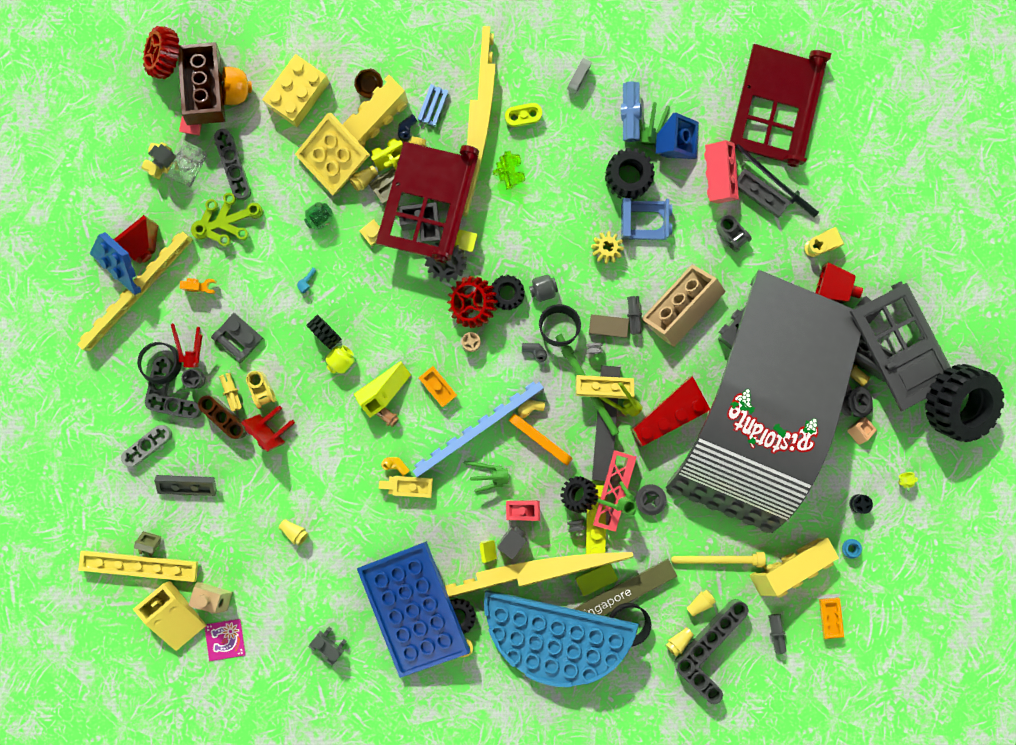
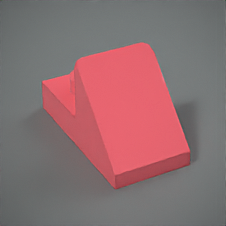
M506 501V520L540 521V501Z

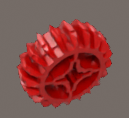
M156 26L149 32V37L146 38V44L144 45V57L142 58L144 60L143 67H145V72L148 75L157 79H166L174 72L178 55L180 54L179 38L175 30L165 26Z
M469 276V278L463 277L462 282L457 281L456 286L451 287L453 293L448 294L451 297V301L447 302L451 304L448 311L454 312L451 317L457 318L456 323H462L463 327L475 328L476 326L482 327L483 323L487 324L489 322L488 318L494 317L491 311L497 310L493 307V304L498 302L493 300V297L497 294L491 292L494 287L488 286V281H482L481 277ZM470 287H476L475 291H472L470 294L465 293ZM474 310L480 312L473 318L469 317V314L473 313Z

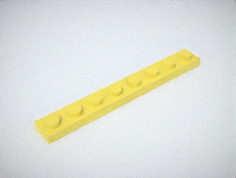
M183 231L175 235L172 243L160 251L159 257L147 265L146 271L134 279L133 282L141 288V293L134 295L128 289L124 290L119 296L120 299L107 308V313L94 322V327L80 337L81 341L77 345L82 350L90 351L185 250L193 239Z

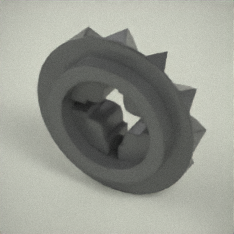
M855 387L850 390V394L847 395L849 399L847 405L850 406L849 412H852L854 417L862 418L868 416L873 407V400L869 391L863 387Z
M649 484L641 487L637 492L635 501L642 513L656 515L665 508L667 499L662 488ZM646 493L650 496L658 495L654 499L655 507L651 503L644 505L648 500Z

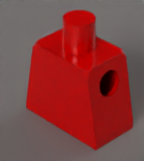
M828 262L822 266L815 293L838 303L849 302L850 296L860 298L863 288L854 285L856 279L854 274Z

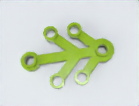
M226 193L223 196L224 204L216 220L209 222L213 212L218 209V203L213 199H209L205 203L206 210L202 219L192 224L191 233L197 239L208 237L217 241L223 247H227L231 243L230 237L225 234L219 235L211 230L221 228L236 235L240 240H246L249 237L248 231L244 228L230 225V223L249 216L253 219H258L263 215V208L258 203H250L247 209L227 216L231 206L236 202V197L232 193ZM232 196V201L227 202V198ZM214 202L215 206L213 208H209V204ZM253 207H257L255 213H251ZM202 226L203 231L198 233V227ZM241 231H245L244 237L239 236ZM226 237L227 242L222 244V239Z

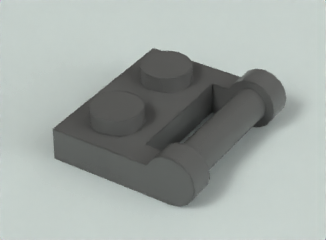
M233 313L211 336V339L215 342L218 341L236 357L235 360L241 363L262 341L263 337L236 313ZM226 332L245 347L242 352L223 336Z

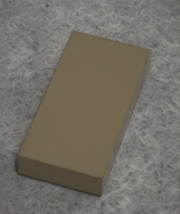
M591 314L589 334L627 338L629 319Z

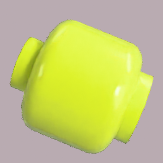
M344 345L335 346L325 358L328 364L327 369L334 374L336 372L344 374L354 363V353Z

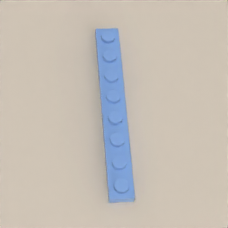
M533 381L525 387L526 391L523 394L516 393L509 398L510 403L505 406L502 403L493 409L495 412L493 415L488 417L486 414L478 420L479 424L474 428L469 426L463 430V436L459 439L456 437L446 442V448L443 450L438 448L430 454L432 457L429 460L425 461L422 459L414 465L416 469L413 470L416 477H419L540 392L544 387L540 382L535 384Z

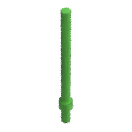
M562 334L555 337L557 342L566 341ZM568 345L561 346L564 358L568 359L575 373L586 376L574 356L575 352L572 347ZM590 397L612 436L620 433L600 398Z

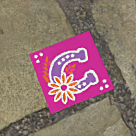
M240 619L206 624L205 635L209 661L246 655Z

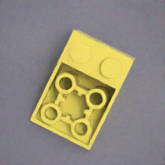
M171 581L163 583L133 608L143 623L175 651L207 626L196 611L188 606L187 600Z

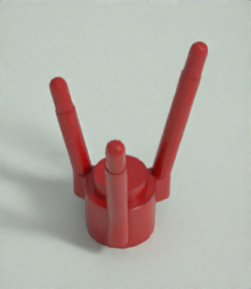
M172 323L171 329L179 355V362H183V367H199L203 337L200 334V327L196 328L194 351H185V355H183L175 325Z

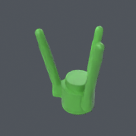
M653 102L649 127H646L644 131L642 119L640 120L641 144L656 145L657 134L664 125L670 108L669 105L665 108L657 131L653 128L656 102Z
M473 461L463 462L466 465L496 470L492 471V475L470 477L471 481L492 480L494 483L475 489V493L495 487H503V484H508L509 482L508 468L503 469L502 465L494 466Z
M622 481L619 484L626 496L620 498L618 504H613L599 498L594 499V501L621 511L626 515H635L637 509L636 502L632 500L633 495Z

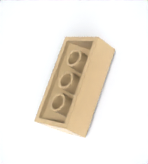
M692 264L641 320L662 340L675 347L726 291L716 277Z

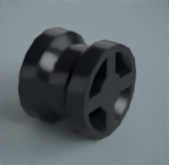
M856 494L851 497L849 506L855 513L867 514L872 510L873 502L867 495Z

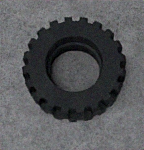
M957 364L952 366V368L945 369L944 373L939 374L936 377V381L930 385V392H927V402L925 403L927 420H929V424L937 432L957 441L971 442L982 438V435H987L990 432V428H994L997 424L996 420L1001 417V408H1004V402L1002 401L1004 392L1001 391L1003 389L1002 385L995 375L968 364ZM969 394L967 404L964 407V409L960 412L961 404L964 398Z

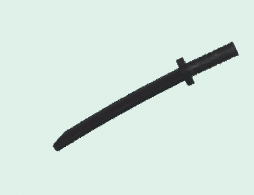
M736 145V148L791 196L790 201L792 204L794 202L797 203L814 218L818 215L819 211L800 197L798 190L794 193L742 146Z

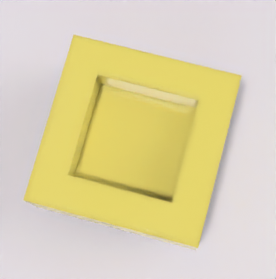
M373 219L359 230L371 247L376 244L380 226Z

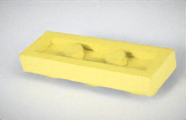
M577 375L576 396L628 399L619 386L621 382L634 398V378Z

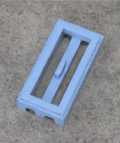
M431 84L418 116V121L436 127L449 91L443 90L440 87H434ZM434 91L436 93L434 95L433 101L431 103L430 109L425 119L423 117L425 115V112L427 110L428 104ZM439 94H443L433 121H430Z

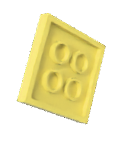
M327 113L295 153L297 158L332 195H336L370 155L332 113Z

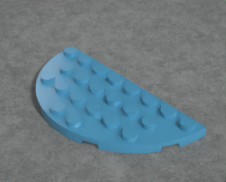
M490 590L485 591L484 612L487 617L489 633L497 649L511 666H515L526 674L525 676L546 685L572 687L575 685H586L601 679L621 663L629 652L639 626L637 623Z

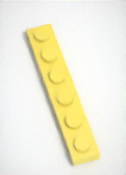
M83 550L80 552L78 571L195 582L197 579L198 561Z

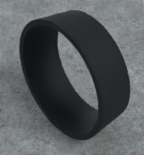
M556 304L542 312L539 319V328L543 339L547 343L561 347L575 340L581 329V320L573 308L563 304ZM554 313L566 314L575 322L576 334L568 341H553L542 331L544 320Z
M162 342L146 345L139 353L137 360L138 368L143 377L154 384H165L177 377L182 366V362H179L177 349L170 344ZM156 345H165L170 348L175 360L172 370L161 378H151L145 375L141 367L144 354Z
M623 603L614 608L609 617L614 618L619 611L629 607L638 608L643 612L645 618L643 629L636 635L631 647L637 646L649 636L652 626L651 619L648 613L637 604Z

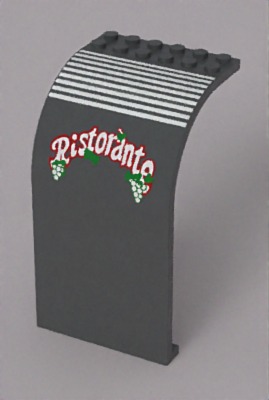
M758 270L752 278L750 284L752 287L711 409L692 449L679 469L667 482L666 489L671 490L673 494L688 497L692 502L702 503L711 510L721 511L728 517L740 519L744 524L754 525L763 532L773 533L797 511L822 468L836 431L861 333L850 314V311L854 309Z

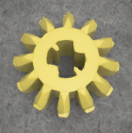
M610 231L607 232L606 237L601 232L599 234L600 239L594 238L593 241L596 244H592L591 248L596 251L592 255L596 256L599 254L598 262L604 258V264H608L610 258L611 262L615 263V257L620 258L622 256L619 252L623 251L624 247L618 245L623 241L622 239L616 241L617 234H614L612 238L610 237ZM605 244L611 246L610 252L607 249H603Z

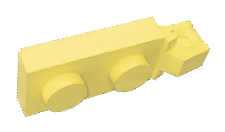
M390 476L389 481H379V489H389L388 494L395 496L432 498L433 478Z

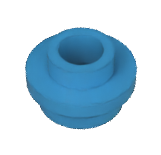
M848 539L842 545V552L846 557L854 559L861 554L862 546L857 540ZM850 545L854 546V550L852 552L849 551Z

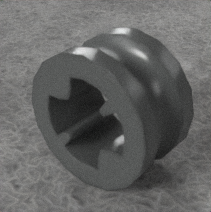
M584 519L567 522V525L570 526L568 531L584 530Z

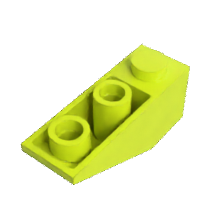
M400 361L354 393V396L362 409L371 418L388 405L411 374Z

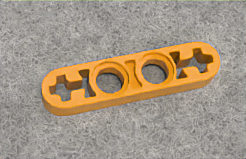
M515 413L509 418V422L566 466L573 460L570 455Z

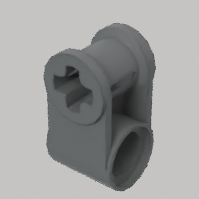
M731 215L724 216L716 224L717 231L735 252H738L743 244L752 240L750 234ZM723 221L730 223L729 230L723 227Z

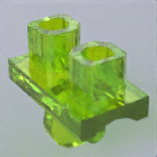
M505 151L504 155L499 157L500 162H496L497 169L493 170L492 173L494 176H499L500 181H505L506 189L510 190L516 185L523 183L525 175L523 171L515 172V167L521 165L520 155L511 154V151Z

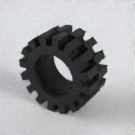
M502 275L500 278H496L491 285L494 287L491 292L497 294L493 297V300L498 301L495 304L496 307L509 311L517 308L522 303L525 293L524 286L515 276ZM502 287H513L515 290L514 297L510 300L503 299L500 296Z
M318 314L306 325L330 350L342 340Z
M581 476L569 478L570 482L566 481L564 483L566 487L561 489L564 491V493H560V497L564 498L561 500L562 503L569 510L581 514L582 512L587 513V509H593L591 505H596L594 499H598V496L595 495V493H598V489H595L597 486L592 481ZM583 488V497L580 501L576 502L575 494L578 489Z
M451 599L453 609H459L465 613V621L460 624L463 634L468 633L475 622L476 614L474 607L465 599Z

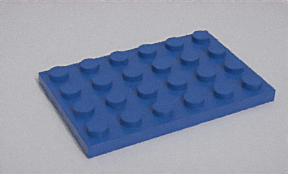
M427 541L357 568L399 678L470 653Z

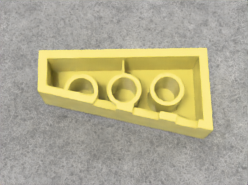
M390 75L384 79L386 83L382 88L377 87L373 91L372 99L364 101L358 108L359 113L357 115L352 114L342 124L363 148L367 140L378 135L379 129L383 125L390 124L394 118L393 116L397 112L401 113L407 107L408 100L405 90Z
M817 538L797 549L798 554H788L781 558V563L776 562L765 566L764 572L750 574L749 576L759 595L777 596V598H780L788 593V589L801 586L806 578L810 579L819 574L818 571L822 568L827 569L833 566V562L839 559L829 538Z

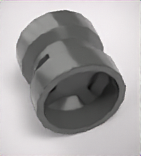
M188 369L183 372L181 380L186 387L199 389L205 384L206 377L202 371Z

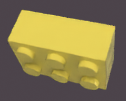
M295 54L262 100L268 108L298 127L330 82L326 74Z

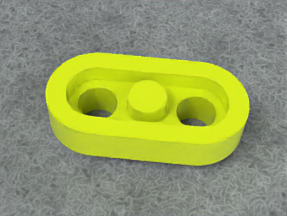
M536 103L513 106L508 108L505 113V121L511 127L534 124L542 118V108ZM530 112H535V113H536V116H535V117H531V116L529 115V113H530ZM515 115L518 119L514 121L511 117Z

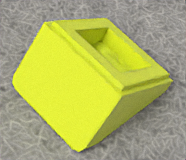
M495 541L480 542L482 562L486 563L497 559Z

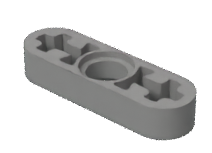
M158 425L122 453V463L129 467L137 466L171 439V429L165 425ZM159 430L166 431L164 433L165 438L159 437L156 440L153 439L160 434ZM146 440L151 443L149 451L142 449V443ZM137 452L141 453L137 454L133 458L134 462L128 461V459L130 458L128 454H135Z

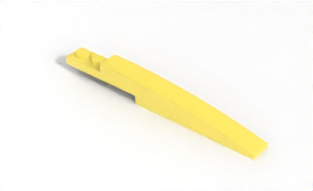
M483 26L478 100H470L467 145L477 148L480 152L463 216L466 217L472 203L483 161L493 103L495 64H492L493 52H489L490 45H493L494 33H490V26Z
M633 552L596 553L528 561L477 572L478 581L472 578L464 580L463 585L456 586V583L446 585L445 589L449 598L516 580H518L520 587L631 559L634 556Z

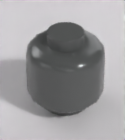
M550 275L533 278L532 286H529L531 296L536 297L539 302L554 298L556 292H558L555 278H551Z

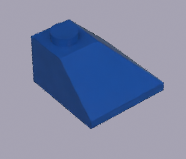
M673 113L657 134L656 154L666 158L697 159L699 122L681 114Z

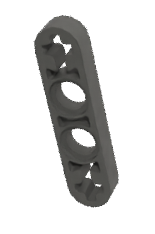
M219 129L214 135V140L232 193L237 199L246 200L251 195V189L233 136L228 130ZM223 134L227 137L225 138L226 143L228 145L227 147H225V144L221 140H219L222 138L221 135ZM228 151H233L234 158L230 161L226 160L225 154ZM233 169L240 170V176L238 178L231 177V171ZM239 182L242 188L246 189L245 191H243V195L237 193L240 191L239 186L237 184Z

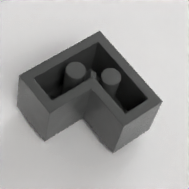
M436 202L427 203L423 218L440 222ZM422 204L398 206V211L419 217ZM399 217L402 231L416 229L418 221ZM422 222L420 227L421 243L429 245L440 244V227Z

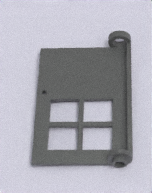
M900 281L892 285V290L850 311V314L900 411H904L926 399L927 392L929 393L931 389L930 385L936 381V377L939 374H943V371L949 367L951 368L909 285L907 283L903 284ZM903 298L912 317L896 325L886 306ZM882 309L892 328L875 336L866 317ZM914 321L923 340L907 347L898 329ZM894 331L903 350L886 358L877 339Z

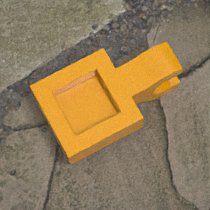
M187 278V281H180L179 288L184 291L215 294L216 291L209 290L208 286L211 283L215 284L217 281L207 279L200 283L198 279Z

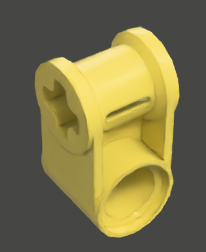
M834 227L808 241L804 246V251L809 257H816L844 245V242L837 228Z
M259 371L248 373L246 383L256 407L260 409L262 405L276 402L275 393L266 375ZM256 374L261 378L258 385H255L252 381Z

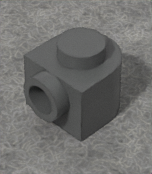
M162 144L159 147L154 145L148 153L154 159L152 163L160 169L163 167L167 169L177 157Z

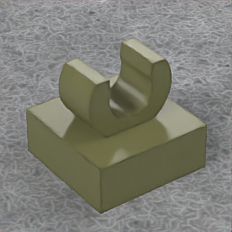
M143 531L135 541L134 549H138L139 554H142L144 551L149 552L151 557L161 543V536Z

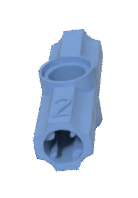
M634 81L623 83L621 119L623 121V141L627 142L640 141V120L642 119L640 83Z

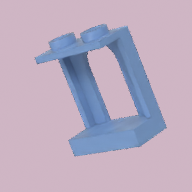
M623 198L621 202V239L667 240L669 235H672V223H669V216H672V204H669V199L665 201H631V198ZM631 212H657L663 217V225L657 230H631Z

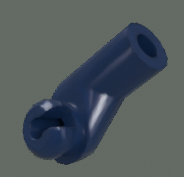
M413 114L398 125V137L402 141L410 138V127L418 122Z

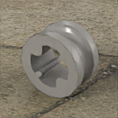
M603 343L586 344V347H588L586 354L603 353L601 349Z

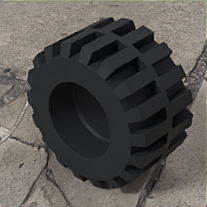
M626 148L625 151L620 150L617 155L614 154L607 165L605 172L608 189L611 188V193L613 195L616 193L620 199L625 197L634 200L638 196L641 197L647 192L653 182L655 171H653L654 164L650 163L651 158L649 156L645 157V152L639 153V149L634 148V151H631L630 148ZM626 165L635 167L640 173V180L636 183L623 181L619 176V169Z

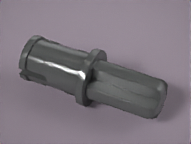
M639 296L627 297L629 312L627 317H629L630 333L638 335L642 332L640 318L642 313H640Z
M781 614L768 615L771 627L770 636L773 638L775 653L784 654L786 652L784 634L786 633L783 631Z

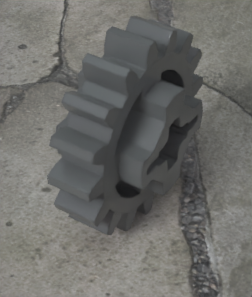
M456 245L453 249L451 260L448 263H440L435 261V258L426 256L425 266L429 267L427 272H433V278L439 276L441 282L443 278H446L447 282H450L451 278L457 280L458 275H463V270L466 269L467 265L465 264L467 257H463L464 250L459 251V245Z

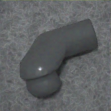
M522 343V352H531L539 362L546 360L547 352L539 343Z

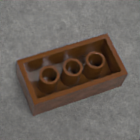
M217 43L180 45L178 64L181 110L186 124L198 125L226 122L221 54Z

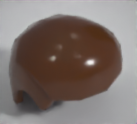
M372 68L361 70L355 77L354 86L358 94L364 98H372L373 91L377 87H383V80L376 70Z

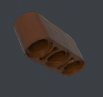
M207 395L199 399L198 408L226 435L232 439H242L247 435L244 426L241 424L242 421L219 399ZM210 399L213 406L208 410L205 404ZM222 412L227 415V419L223 423L219 419ZM236 425L241 428V433L238 436L233 432Z

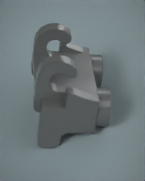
M328 627L324 633L320 631L308 647L313 651L316 648L328 657L326 662L332 666L344 652L342 647L347 641L343 639L339 646L327 637L328 633L332 630V628Z

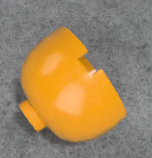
M230 66L223 67L224 104L231 106L239 105L247 99L248 93L252 92V82L248 81L247 75L243 70Z

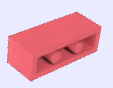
M724 140L705 145L704 157L707 163L706 178L708 180L707 195L709 201L719 204L739 200L735 143Z

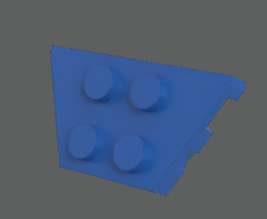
M106 232L99 234L90 251V255L100 263L103 269H107L114 279L120 281L134 295L141 293V288L132 279L136 276L129 253Z

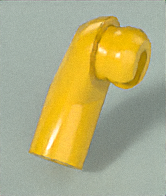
M387 457L381 463V467L384 470L397 469L402 476H405L410 471L399 457Z

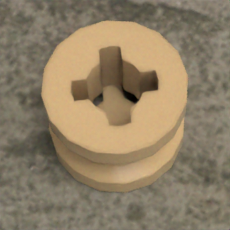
M468 332L462 337V346L466 351L475 352L480 348L481 340L476 333Z

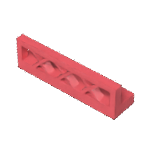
M613 451L600 499L605 500V496L613 492L615 496L613 504H618V500L626 496L620 484L615 488L612 487L610 478L618 473L620 481L628 489L636 456ZM617 455L626 458L624 467L619 470L615 464ZM599 503L593 525L616 532L621 511L612 508L610 512L611 507L604 505L606 509L602 510L603 504ZM606 511L610 515L608 525L598 522L600 515Z

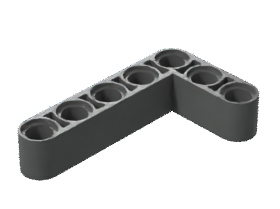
M739 599L731 600L685 648L682 655L679 654L674 661V666L680 675L711 704L721 702L723 692L699 666L748 615V606ZM741 604V612L735 614L734 607ZM725 618L728 619V626L722 628L720 626L721 621ZM715 633V639L711 642L707 641L708 634ZM702 647V653L695 656L693 654L694 649ZM683 661H688V668L681 670L680 664ZM697 675L703 676V680L700 683H694V678ZM711 689L717 690V694L714 697H708Z

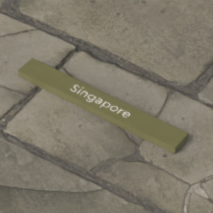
M667 558L573 609L604 616L613 611L618 605L628 603L677 577V574Z

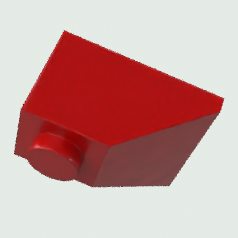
M143 215L113 240L125 249L134 261L140 264L145 263L151 259L152 254L155 252L158 225Z

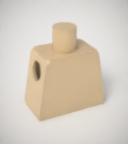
M197 582L188 606L214 614L225 612L228 610L233 592Z

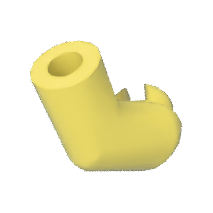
M525 401L518 408V416L523 419L533 410L544 411L545 402Z

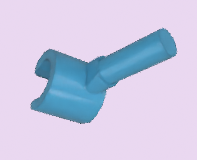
M312 268L308 275L297 283L301 293L304 294L310 289L307 282L316 272L315 268Z

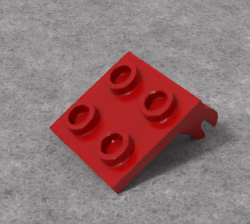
M277 406L264 418L259 414L241 422L245 431L252 435L258 441V445L267 452L283 445L285 441L280 436L295 424L294 420H290L276 433L266 424L283 409L281 406Z

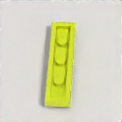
M596 485L597 487H595V489H598V493H595V495L599 499L604 485ZM596 502L595 506L591 505L593 509H587L585 554L605 553L606 529L593 525L599 505L598 502ZM606 512L600 515L599 523L606 525Z

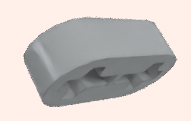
M585 58L582 59L567 90L574 94L577 93L591 67V61Z

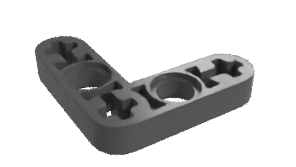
M165 356L157 357L153 362L150 377H164L156 375L157 372L161 373V370L162 373L167 375L173 368L172 360ZM164 361L167 364V367H163L162 370V367L159 366V363H162ZM149 382L145 398V406L149 410L185 418H197L201 415L202 412L198 408L197 402L167 396L169 382L165 383L160 389H157L154 383ZM156 397L157 401L164 402V406H154L151 400H155ZM171 401L178 403V409L174 412L169 409ZM194 405V408L197 409L196 413L193 412L191 415L190 411L183 410V406L192 407Z

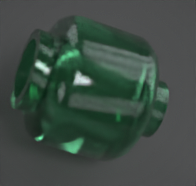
M317 202L305 210L306 218L304 221L309 228L313 227L319 231L332 222L334 214L328 204Z

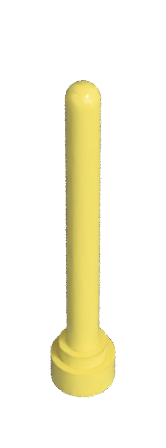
M756 552L752 556H673L671 562L674 564H752L757 568H765L766 558L764 552Z

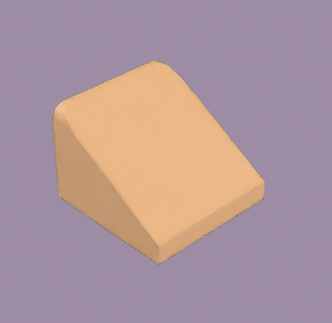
M862 417L847 430L859 445L868 441L877 431L867 417Z

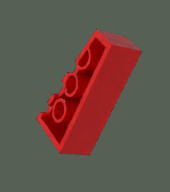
M693 376L688 377L631 429L639 446H644L710 411V407Z

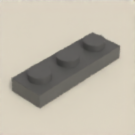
M745 168L737 178L738 190L777 218L781 216L791 202Z
M156 475L154 480L158 494L215 496L217 492L214 477Z

